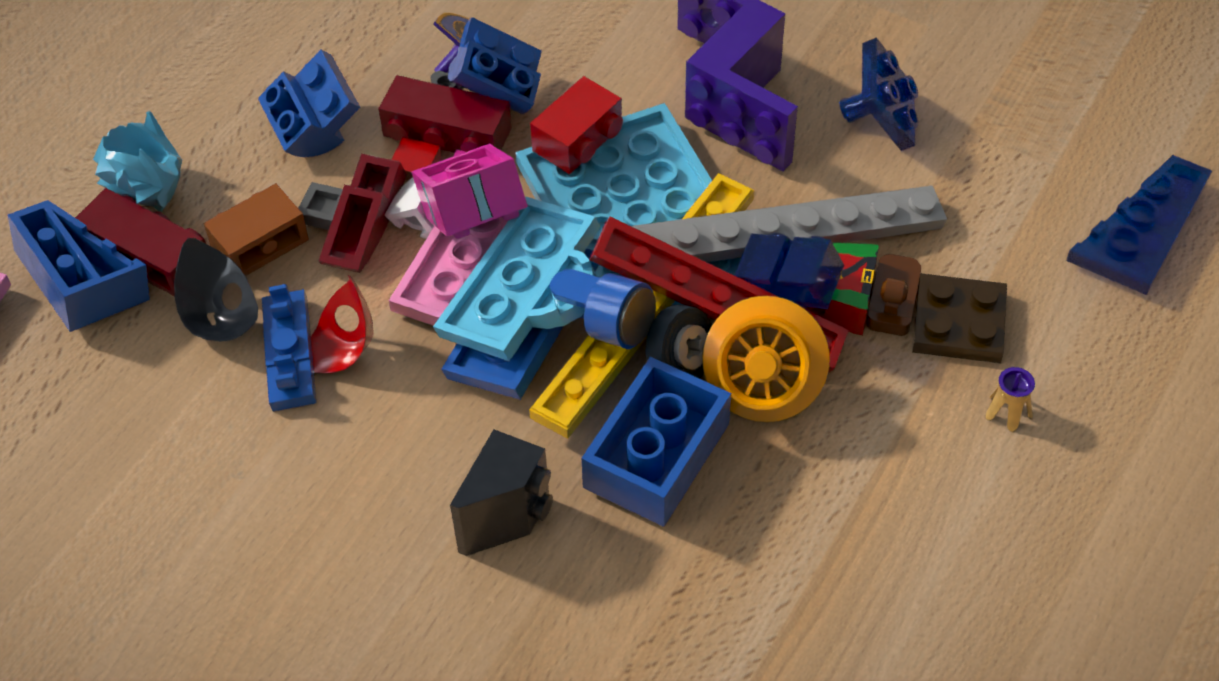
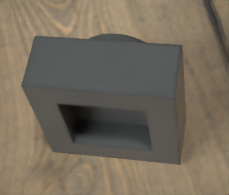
M311 182L298 207L303 213L305 225L329 230L343 189Z

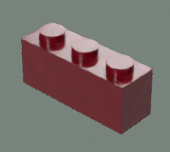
M399 75L395 76L378 108L384 137H389L396 141H401L402 137L431 143L439 145L441 150L453 153L456 150L468 152L487 144L502 150L512 129L510 102L507 100L496 99L474 92Z
M107 188L75 217L87 225L89 233L101 241L108 239L116 245L119 253L131 261L137 258L146 264L148 283L174 297L176 267L183 243L188 238H196L206 243L202 235L192 228L184 229L171 222L163 213L159 211L152 212L137 204L132 197L128 195L121 196Z

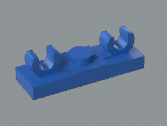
M287 284L269 287L271 296L262 297L269 405L274 412L315 404L317 402L306 293L304 289L289 292Z

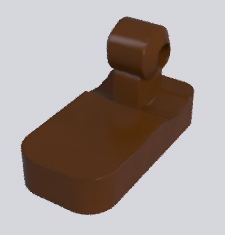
M887 254L879 259L866 325L870 330L904 336L909 333L921 273V265L916 259L894 254Z

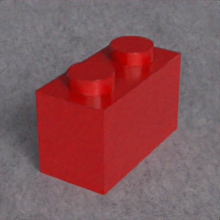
M581 77L530 123L532 151L571 174L581 163L588 162L593 157L595 151L606 140L614 138L619 133L623 125L622 98L589 78Z

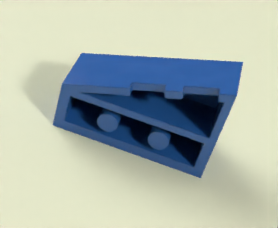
M49 200L7 215L15 253L69 332L150 300L146 264L137 258L131 261L117 251L114 243L108 239L101 241L87 231V225Z

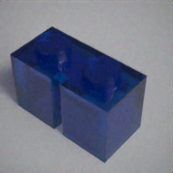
M751 233L734 276L780 298L790 300L801 307L828 309L845 265L830 239L811 236L809 238L794 237L792 241L789 237L780 233H771L770 235Z

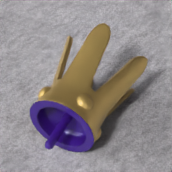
M1010 367L1001 372L997 388L989 397L992 398L994 396L986 412L987 420L995 418L1005 403L1008 404L1007 428L1009 431L1014 432L1018 428L1024 403H1026L1028 418L1033 417L1031 393L1035 388V380L1030 372L1019 367Z

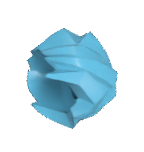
M151 111L146 112L144 124L128 123L127 126L119 125L115 129H111L107 136L102 137L93 158L98 164L95 175L100 178L96 184L121 196L128 195L137 204L152 206L159 212H162L170 202L181 175L180 168L183 159L172 146Z

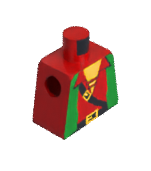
M812 242L808 245L804 266L778 262L774 287L798 291L797 304L802 308L849 330L848 332L863 336L879 245Z

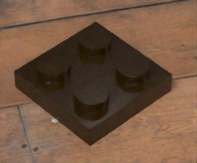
M920 273L912 353L1001 364L1004 354L1007 284Z

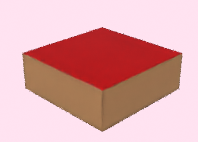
M402 137L391 160L399 161L407 173L405 180H410L413 177L412 171L439 162L442 156L441 147Z

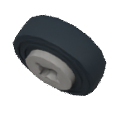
M671 305L660 311L652 322L647 334L645 350L647 360L649 357L655 358L700 379L704 374L703 348L707 334L713 325L707 314L694 306Z

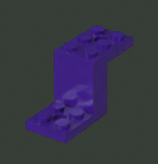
M678 0L677 30L683 32L688 37L704 43L686 61L685 118L697 127L704 128L721 137L728 144L737 146L757 157L761 162L770 164L784 172L793 162L798 106L764 89V87L781 71L786 13L760 0Z

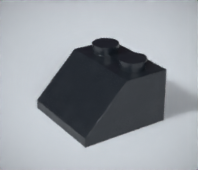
M493 429L450 504L458 553L468 556L528 536L537 520H545L553 502V495L549 494L548 484L551 470L547 469L545 448Z

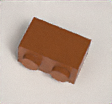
M277 183L261 192L253 194L250 198L203 223L210 246L232 259L245 276L309 240L303 213Z

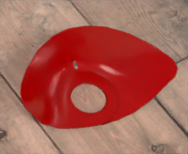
M348 275L349 280L347 283L339 288L329 299L311 336L314 373H334L347 369L357 361L370 344L374 335L370 310L359 287L350 275ZM347 305L357 312L359 324L354 331H345L337 324L335 313L339 306Z

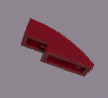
M361 153L351 185L344 184L319 258L320 264L361 273L390 221L385 214L392 200L404 185L407 173L399 161Z

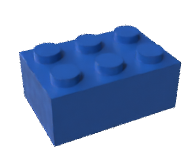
M649 357L582 456L583 488L665 527L729 425L731 393Z

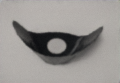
M188 238L181 247L174 281L175 303L180 319L193 335L204 340L218 342L234 340L246 333L258 319V305L250 284L232 259L196 238ZM230 283H236L242 292L241 303L234 310L227 309L222 299L223 291ZM208 313H215L213 315L216 322L215 325H212L209 321Z

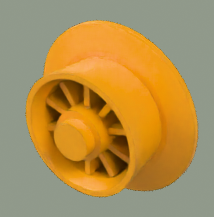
M775 296L751 297L729 307L711 326L703 348V369L707 382L731 393V412L753 421H781L802 412L820 394L829 371L830 356L828 343L818 322L800 305Z

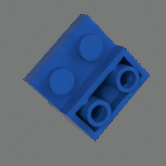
M471 17L465 24L457 56L450 63L448 79L472 92L507 100L510 102L511 110L525 114L534 105L541 73L537 72L542 50Z
M321 49L295 77L283 71L258 97L284 151L297 157L319 156L339 146L345 141L339 129L360 108L333 56Z

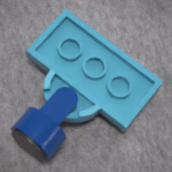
M525 197L528 207L519 210L517 218L508 220L433 326L440 338L506 361L511 360L532 327L550 329L565 326L578 318L584 319L586 332L591 338L624 349H631L641 343L647 336L654 321L656 300L652 288L646 283L613 273H608L601 278L596 276L589 259L584 253L600 229L596 216Z

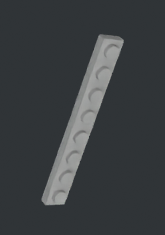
M932 185L635 225L632 227L705 262L803 249L808 248V245L812 242L845 243L937 230L943 228L947 217Z

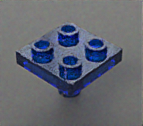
M877 37L862 43V92L842 98L840 100L841 113L844 119L847 118L848 123L871 114L900 151L915 146V128L919 126L918 116L915 111V98L918 97L917 85L911 75L906 76L901 70L893 51H887Z

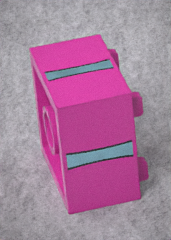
M491 144L412 171L426 219L447 237L453 235L456 239L468 236L470 228L500 217L506 221L517 218L519 210L528 207L514 158Z

